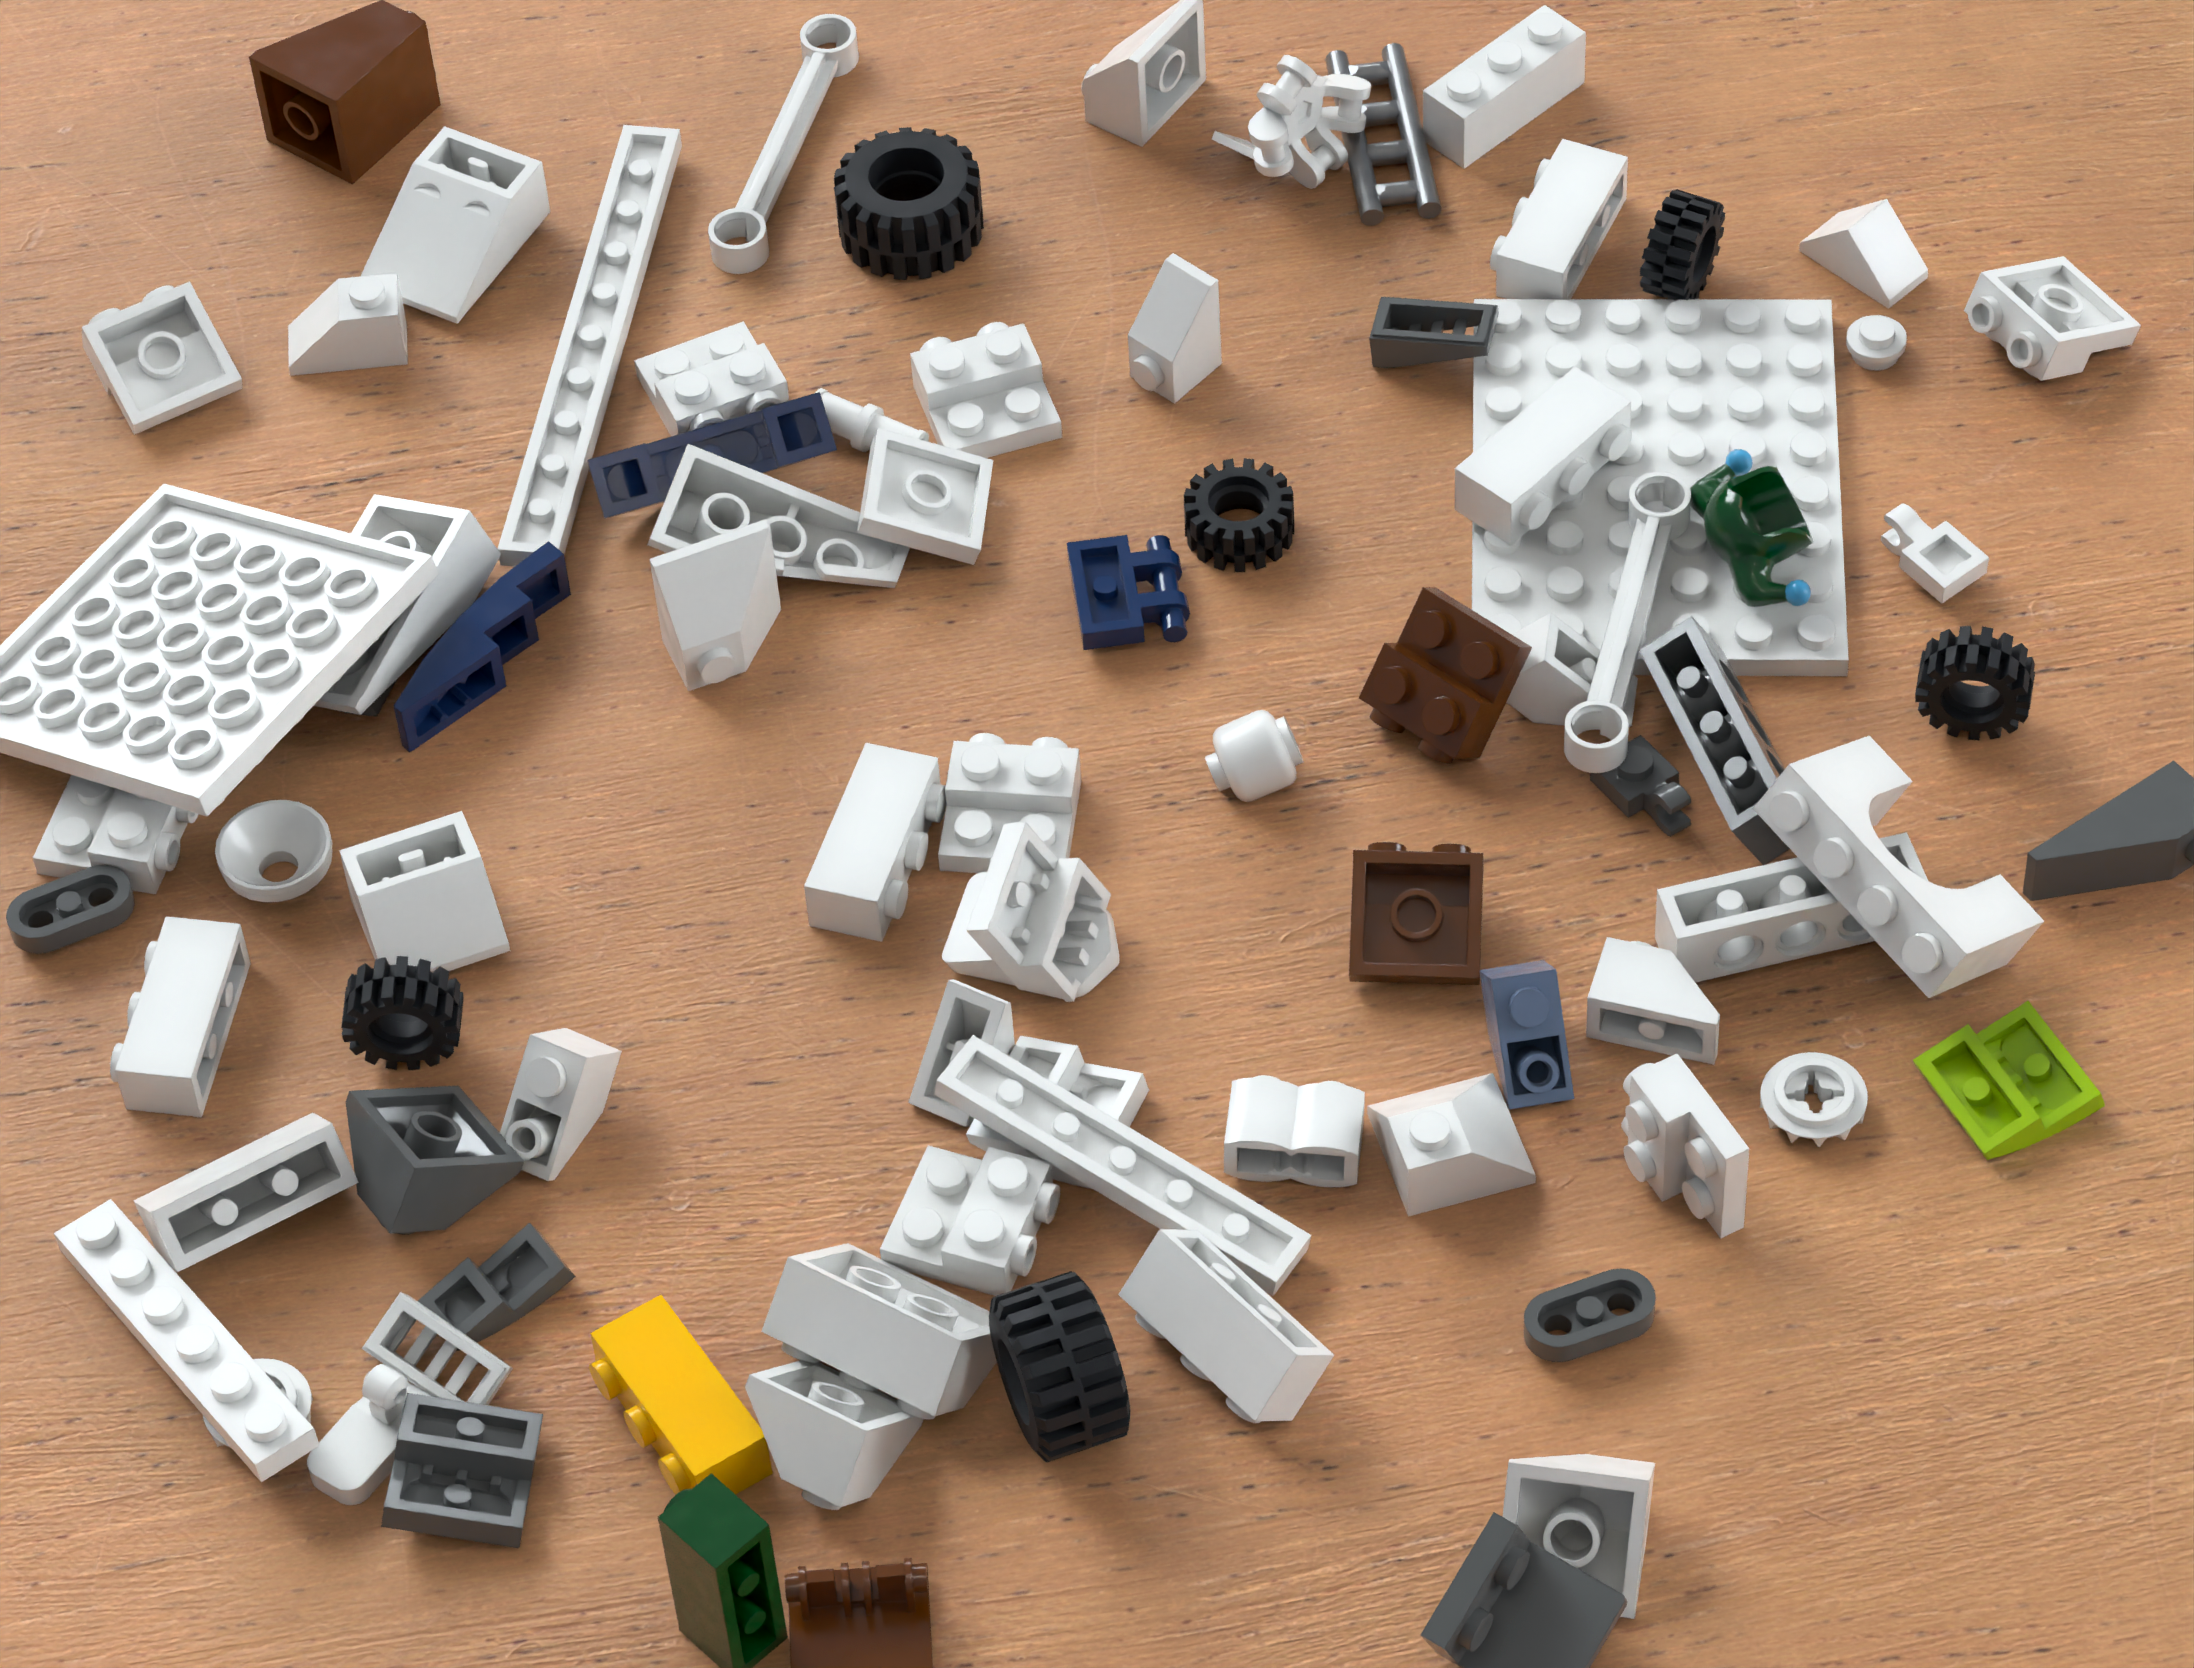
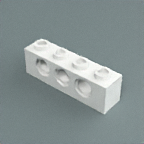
M1907 832L1879 838L1887 850L1900 863L1928 881ZM1798 857L1657 889L1655 940L1659 948L1671 950L1695 983L1875 941Z

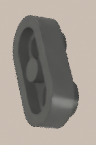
M96 865L23 892L9 905L6 920L16 946L29 953H48L119 926L132 914L135 898L130 880L121 869L110 865Z
M1620 1268L1611 1269L1541 1293L1530 1301L1524 1313L1525 1343L1531 1352L1541 1359L1551 1362H1566L1643 1335L1654 1321L1655 1290L1651 1282L1642 1274L1630 1269ZM1615 1309H1625L1628 1310L1630 1313L1618 1316L1613 1314L1611 1311ZM1554 1330H1561L1566 1332L1567 1334L1552 1335L1549 1334V1332Z

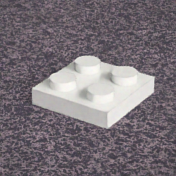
M877 428L870 447L857 533L974 565L981 551L993 460Z

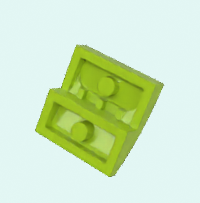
M2026 1001L1977 1034L1967 1024L1913 1059L1916 1068L1986 1160L2024 1149L2067 1129L2105 1106L2100 1091L2029 1001Z

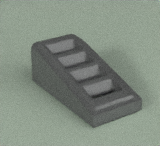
M1381 297L1369 337L1372 365L1376 368H1396L1488 356L1499 314L1498 305ZM1478 326L1476 335H1465L1466 328ZM1445 330H1453L1452 334L1443 333Z

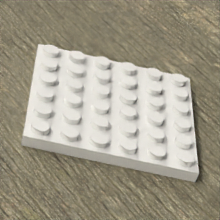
M163 484L0 645V753L208 816L439 575L434 559L430 554Z

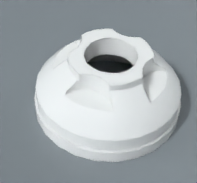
M269 800L256 803L241 810L230 818L221 829L215 848L219 870L228 886L237 894L260 902H282L294 899L308 892L326 875L332 861L333 852L329 827L322 815L312 807L290 800ZM286 861L298 867L295 874L285 881L272 882L262 877L264 870L277 862Z

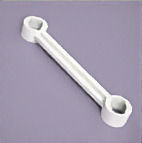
M837 14L819 15L808 20L801 28L800 41L803 64L736 207L716 215L708 227L712 260L722 271L732 274L749 273L760 268L769 257L766 222L833 77L847 74L855 68L859 60L856 27L851 20ZM825 43H836V48L832 49L817 47ZM736 237H746L748 243L729 245L724 242Z
M1663 471L1646 473L1637 478L1629 490L1628 522L1633 530V535L1587 701L1573 707L1565 718V756L1574 767L1585 772L1604 773L1620 766L1627 756L1629 722L1623 711L1669 541L1681 536L1687 530L1690 523V487L1685 480L1673 473ZM1652 501H1663V506L1672 510L1668 512H1653L1645 509L1642 505ZM1597 729L1600 730V735L1608 737L1611 741L1593 744L1579 739L1577 735L1587 730Z

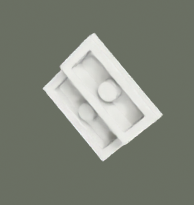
M1020 1036L1009 1055L1011 1058L1128 1127L1132 1124L1149 1092L1143 1073L1085 1063L1077 1045ZM976 1119L973 1120L966 1133L969 1143L984 1151H987L989 1146L1045 1161ZM1051 1164L1053 1179L1090 1188Z

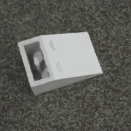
M444 126L413 162L361 276L397 273L403 304L458 324L550 213L542 162Z

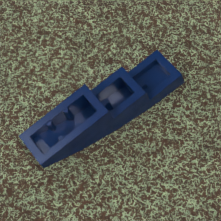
M548 541L500 577L457 618L422 660L394 704L401 743L409 753L505 688L507 685L503 665L539 641L535 619L571 595L564 554Z

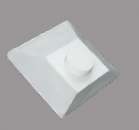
M1203 0L1178 1L1116 45L1099 64H1094L1088 69L1081 87L1082 94L1084 95L1086 122L1136 145L1144 146L1206 80Z
M766 519L650 559L662 641L688 691L711 683H718L726 680L728 677L746 672L781 611L771 529Z
M1493 1073L1367 1106L1368 1117L1408 1217L1536 1183L1535 1172Z
M800 1360L750 1374L745 1389L781 1479L803 1489L802 1497L821 1508L839 1510L843 1506L870 1498L923 1422L922 1418L912 1416L900 1410L896 1406L898 1399L879 1390L866 1391L853 1387L839 1378V1371L820 1362L811 1363Z
M1590 1454L1509 1459L1502 1517L1518 1525L1530 1542L1622 1593L1627 1599V1606L1620 1617L1635 1618L1648 1532L1655 1463Z

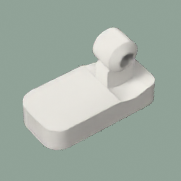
M379 1364L374 1367L364 1378L363 1397L353 1404L319 1442L320 1446L310 1452L307 1458V1466L313 1485L318 1490L345 1505H357L367 1500L392 1472L396 1441L407 1393L430 1395L409 1383L405 1376L388 1366Z

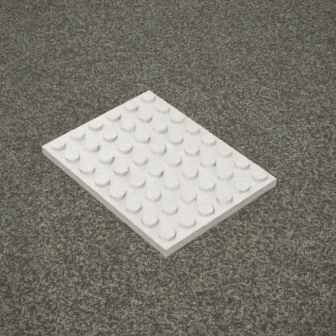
M1474 299L1476 304L1498 305L1499 314L1488 356L1473 357V452L1573 367L1579 368L1631 401L1630 430L1632 431V439L1627 450L1620 458L1615 461L1609 460L1590 477L1586 486L1578 494L1569 495L1551 510L1548 518L1539 528L1535 530L1529 529L1511 546L1472 521V610L1510 634H1514L1545 615L1552 613L1601 650L1633 535V530L1628 522L1629 490L1632 483L1646 473L1663 471L1681 477L1691 488L1698 480L1725 464L1726 457L1731 451L1742 449L1747 451L1752 457L1753 464L1749 472L1766 466L1777 467L1807 523L1813 544L1784 561L1775 564L1771 572V579L1775 583L1788 585L1794 580H1804L1811 590L1809 601L1800 606H1793L1789 602L1760 607H1751L1745 604L1735 588L1728 563L1721 559L1712 549L1706 537L1704 519L1690 507V523L1687 530L1678 538L1669 541L1640 649L1692 616L1722 649L1736 676H1847L1849 657L1832 301L1788 299H1688L1676 301L1672 299ZM1478 326L1474 327V335H1476ZM1652 501L1642 505L1645 509L1653 512H1668L1672 510L1663 506V501ZM1639 651L1633 675H1651Z

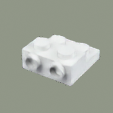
M2064 256L1981 272L1964 309L1975 331L1984 333L1991 340L2000 343L2006 349L2007 356L2015 367L2023 368L2028 374L2038 378L2040 381L2083 372L2091 353L2132 345L2141 327L2133 317Z
M190 282L175 288L169 285L159 287L148 293L142 302L121 311L118 308L102 311L95 315L88 325L82 327L83 348L108 395L113 394L134 435L242 389V378Z
M744 321L634 360L637 378L671 436L789 401L788 385L784 375L764 343L757 345Z
M993 322L982 327L977 336L955 342L946 337H936L924 343L920 351L910 353L913 386L938 445L988 458L1062 438L1061 420L1044 384L1042 363L1024 323L1008 327L1005 323Z
M990 733L976 734L971 737L969 742L953 741L945 787L947 807L938 853L940 871L987 872L1005 823L1026 822L1058 859L1069 858L1081 786L1079 749L1068 748L1063 741L1053 737L1038 738L1032 743V746L1006 744L1002 738Z
M71 775L33 856L37 874L62 878L92 866L110 865L121 869L128 876L133 891L156 894L166 871H172L177 864L180 853V839L187 824L194 823L199 814Z
M1674 1054L1655 1064L1646 1063L1635 1068L1629 1073L1623 1083V1089L1630 1097V1104L1626 1106V1116L1621 1123L1622 1130L1628 1136V1145L1624 1146V1156L1633 1176L1639 1182L1647 1181L1662 1202L1683 1192L1684 1199L1691 1212L1698 1219L1705 1217L1720 1238L1744 1228L1749 1147L1678 1054Z
M928 1145L881 1245V1259L910 1273L994 1296L1011 1291L1017 1276L1025 1277L1031 1270L1037 1249V1239L1035 1236L1041 1222L1049 1224L1053 1220L1058 1207L1060 1186L1053 1184L1051 1163L989 1146L981 1160Z

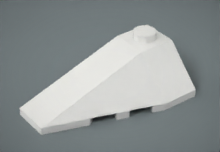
M690 444L686 447L647 544L668 553L766 519L771 529L777 576L895 588L910 549L907 546L857 533L860 512Z
M373 495L351 534L430 554L434 559L439 575L314 706L361 715L474 603L499 560L501 553L470 510Z

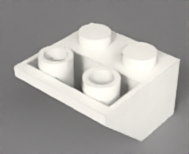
M462 811L339 850L350 898L375 959L386 957L390 965H396L397 956H407L408 965L417 966L419 960L424 959L431 962V972H434L440 966L451 971L510 951L509 942L481 855Z

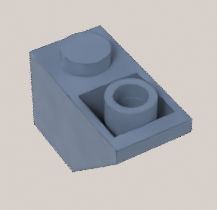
M1540 960L1479 970L1488 1035L1507 1108L1515 1109L1574 1099L1556 969L1546 961Z

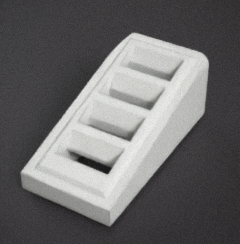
M402 1292L396 1297L362 1347L364 1351L405 1376L409 1382L430 1396L463 1402L465 1401L456 1396V1394L479 1362L489 1370L467 1402L489 1405L513 1369L437 1314ZM416 1320H418L425 1327L403 1358L395 1351ZM438 1334L446 1341L425 1372L416 1367V1364ZM458 1348L467 1355L444 1387L436 1379Z

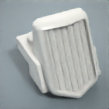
M1026 822L1005 823L996 849L991 857L988 871L975 874L967 883L942 953V959L954 972L1010 984L1016 986L1019 990L1064 999L1066 1002H1074L1075 998L1089 993L1119 965V950L1114 921L1106 909L1111 894L1080 858L1058 859Z

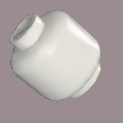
M1257 710L1218 727L1213 733V744L1216 752L1205 756L1218 790L1223 791L1231 787L1236 797L1244 802L1255 801L1290 786L1296 779L1297 771L1295 766L1304 763L1286 718L1283 716L1275 720L1273 715L1265 710Z

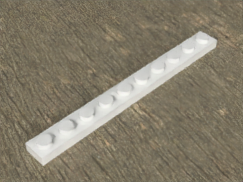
M623 125L498 545V551L501 553L499 560L502 566L515 567L548 541L565 554L589 471L587 460L593 457L681 151L680 129Z

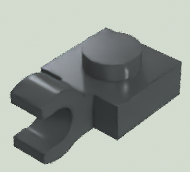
M1641 735L1628 742L1627 756L1620 766L1604 773H1590V781L1628 818L1644 809L1657 826L1670 837L1691 826L1690 818L1681 811L1682 808L1691 804V797L1679 785V772Z

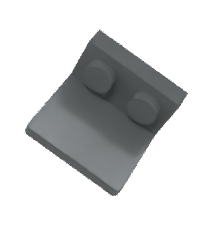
M1493 1512L1422 1631L1421 1637L1437 1654L1461 1668H1590L1626 1608L1627 1599L1622 1593L1530 1542L1518 1525Z

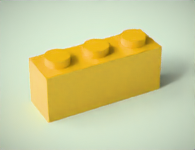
M662 1295L653 1298L590 1333L596 1361L589 1364V1369L595 1384L607 1400L615 1397L619 1399L626 1409L623 1415L632 1436L642 1448L651 1444L661 1457L658 1459L659 1468L667 1484L675 1494L684 1489H693L711 1473L735 1495L773 1474L769 1448L762 1429Z

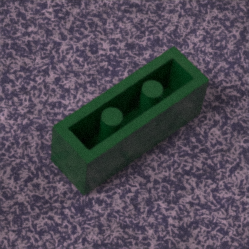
M712 1473L693 1489H684L676 1494L669 1501L664 1512L658 1516V1522L679 1631L720 1668H753L788 1638L769 1524Z

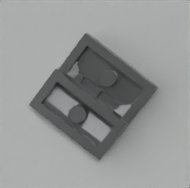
M407 1393L396 1441L395 1458L384 1503L381 1527L519 1548L543 1414Z

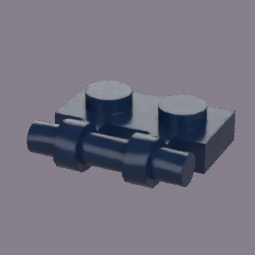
M1127 535L1067 543L1068 564L1083 650L1145 642L1144 623L1152 622L1161 626L1163 637L1166 641L1179 642L1185 639L1188 633L1186 621L1189 619L1190 610L1187 597L1179 590L1178 581L1182 576L1180 558L1172 550L1170 539L1167 536H1153L1146 543L1147 551L1130 553ZM1136 582H1149L1154 586L1155 592L1138 594Z

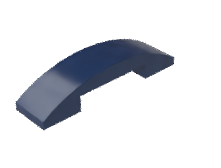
M817 392L723 422L587 460L604 519L664 503L688 444L760 473H766L837 451L821 394Z

